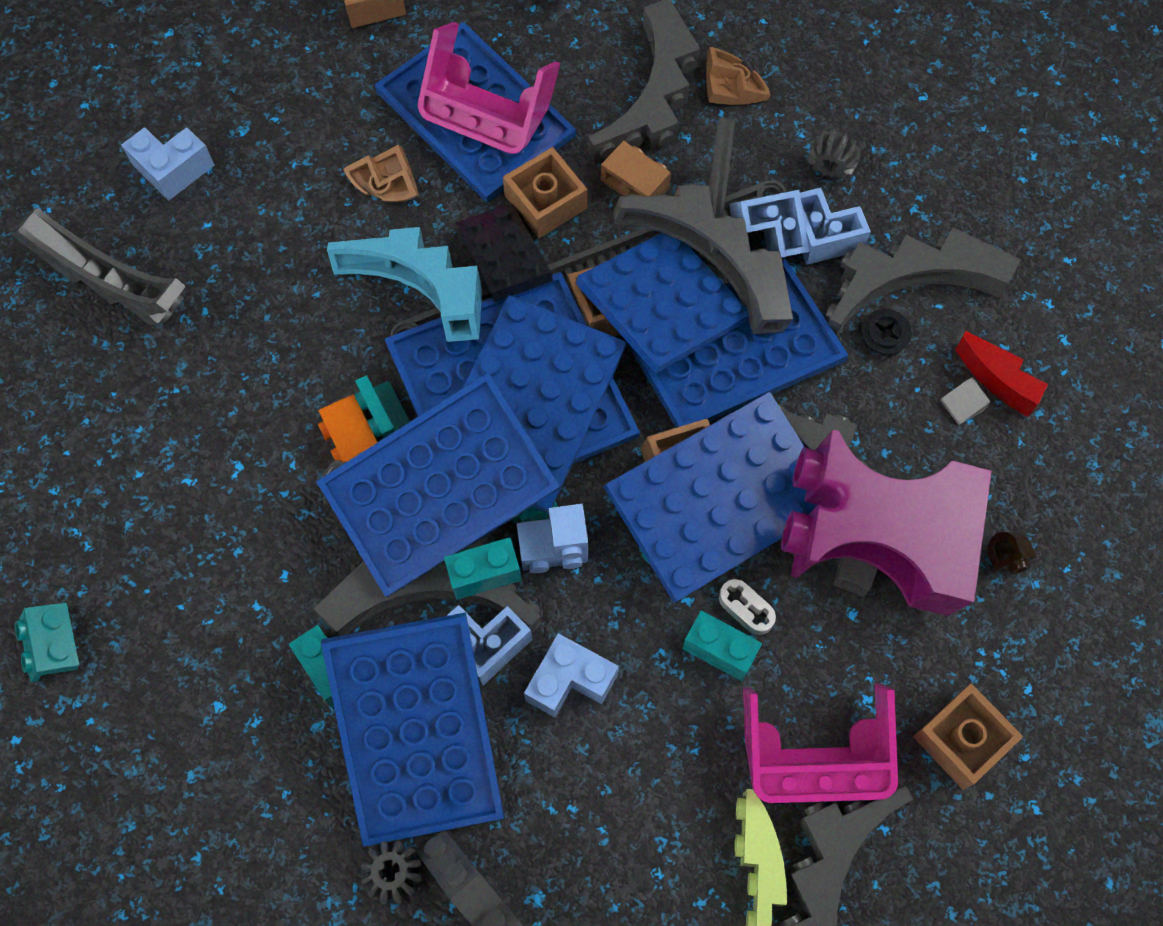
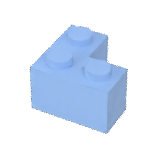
M145 127L121 144L131 164L168 201L215 166L206 145L187 127L164 145Z
M821 188L800 193L809 252L802 253L806 265L844 256L848 250L854 252L859 242L866 245L871 231L860 206L831 213Z
M799 190L729 204L732 218L745 219L747 233L763 229L766 249L768 251H780L781 257L809 252Z
M583 504L549 508L550 519L517 523L523 571L530 570V573H543L548 571L549 567L563 566L564 569H574L581 567L582 563L588 562V538Z
M458 605L448 615L464 613L465 611ZM508 606L483 629L466 613L478 679L482 686L533 640L530 628Z
M558 633L524 692L525 701L555 718L572 688L602 704L618 676L619 666Z

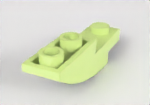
M746 789L743 793V798H737L736 820H742V834H736L735 857H741L740 866L755 867L754 873L748 874L747 892L748 895L753 896V911H747L746 926H771L772 906L783 907L787 905L784 861L773 823L765 806L753 789Z

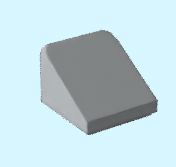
M973 378L966 380L940 400L958 426L984 412L990 404V400Z

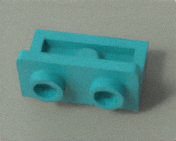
M367 375L355 380L359 392L354 394L362 412L368 409L372 419L367 421L375 438L381 436L384 439L410 422L390 382L386 381L376 387H372Z
M67 603L24 608L19 620L15 621V635L17 641L23 642L24 652L21 653V666L24 673H29L30 682L39 681L41 675L77 670L79 661Z

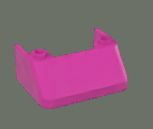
M452 22L435 28L418 100V110L421 116L427 121L510 154L518 153L526 148L549 108L561 63L554 61L538 69L534 86L525 89L521 94L519 103L468 83L471 73L470 65L464 57L453 53L459 27L458 23Z
M874 683L876 718L861 719L852 725L849 731V747L781 749V739L778 730L770 723L758 722L757 693L750 687H743L745 745L752 788L756 795L767 803L882 800L892 796L898 786L894 689L882 683Z

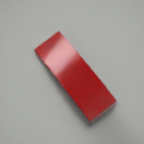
M965 331L955 349L964 364L993 395L1011 408L1029 417L1038 406L1048 384L1019 370L1024 359Z

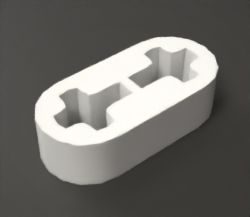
M733 579L724 583L719 594V601L722 607L749 632L755 635L768 633L775 623L776 615L774 609L743 581ZM737 589L741 591L740 599L746 605L744 606L738 600L730 602L728 600V590L731 592H735ZM750 608L758 615L764 612L767 615L765 619L767 625L762 622L758 625L754 624L752 621L755 616L748 609Z

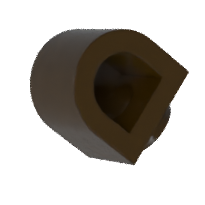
M999 532L990 539L988 544V553L996 571H1010L1012 575L1028 570L1030 568L1029 561L1037 558L1030 540L1021 533Z

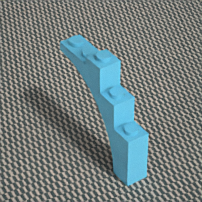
M420 227L393 229L389 231V237L328 243L327 252L334 275L363 274L400 281L420 291L438 308L441 313L447 342L479 339L482 287L478 266L453 268L448 246L424 248Z

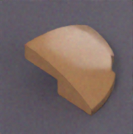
M709 47L706 63V84L708 101L710 103L727 105L751 104L769 100L771 94L761 76L754 70L750 73L749 69L741 64V59L723 50Z
M399 145L374 158L368 155L343 168L351 183L367 196L373 195L384 202H404L419 197L410 165L403 148Z

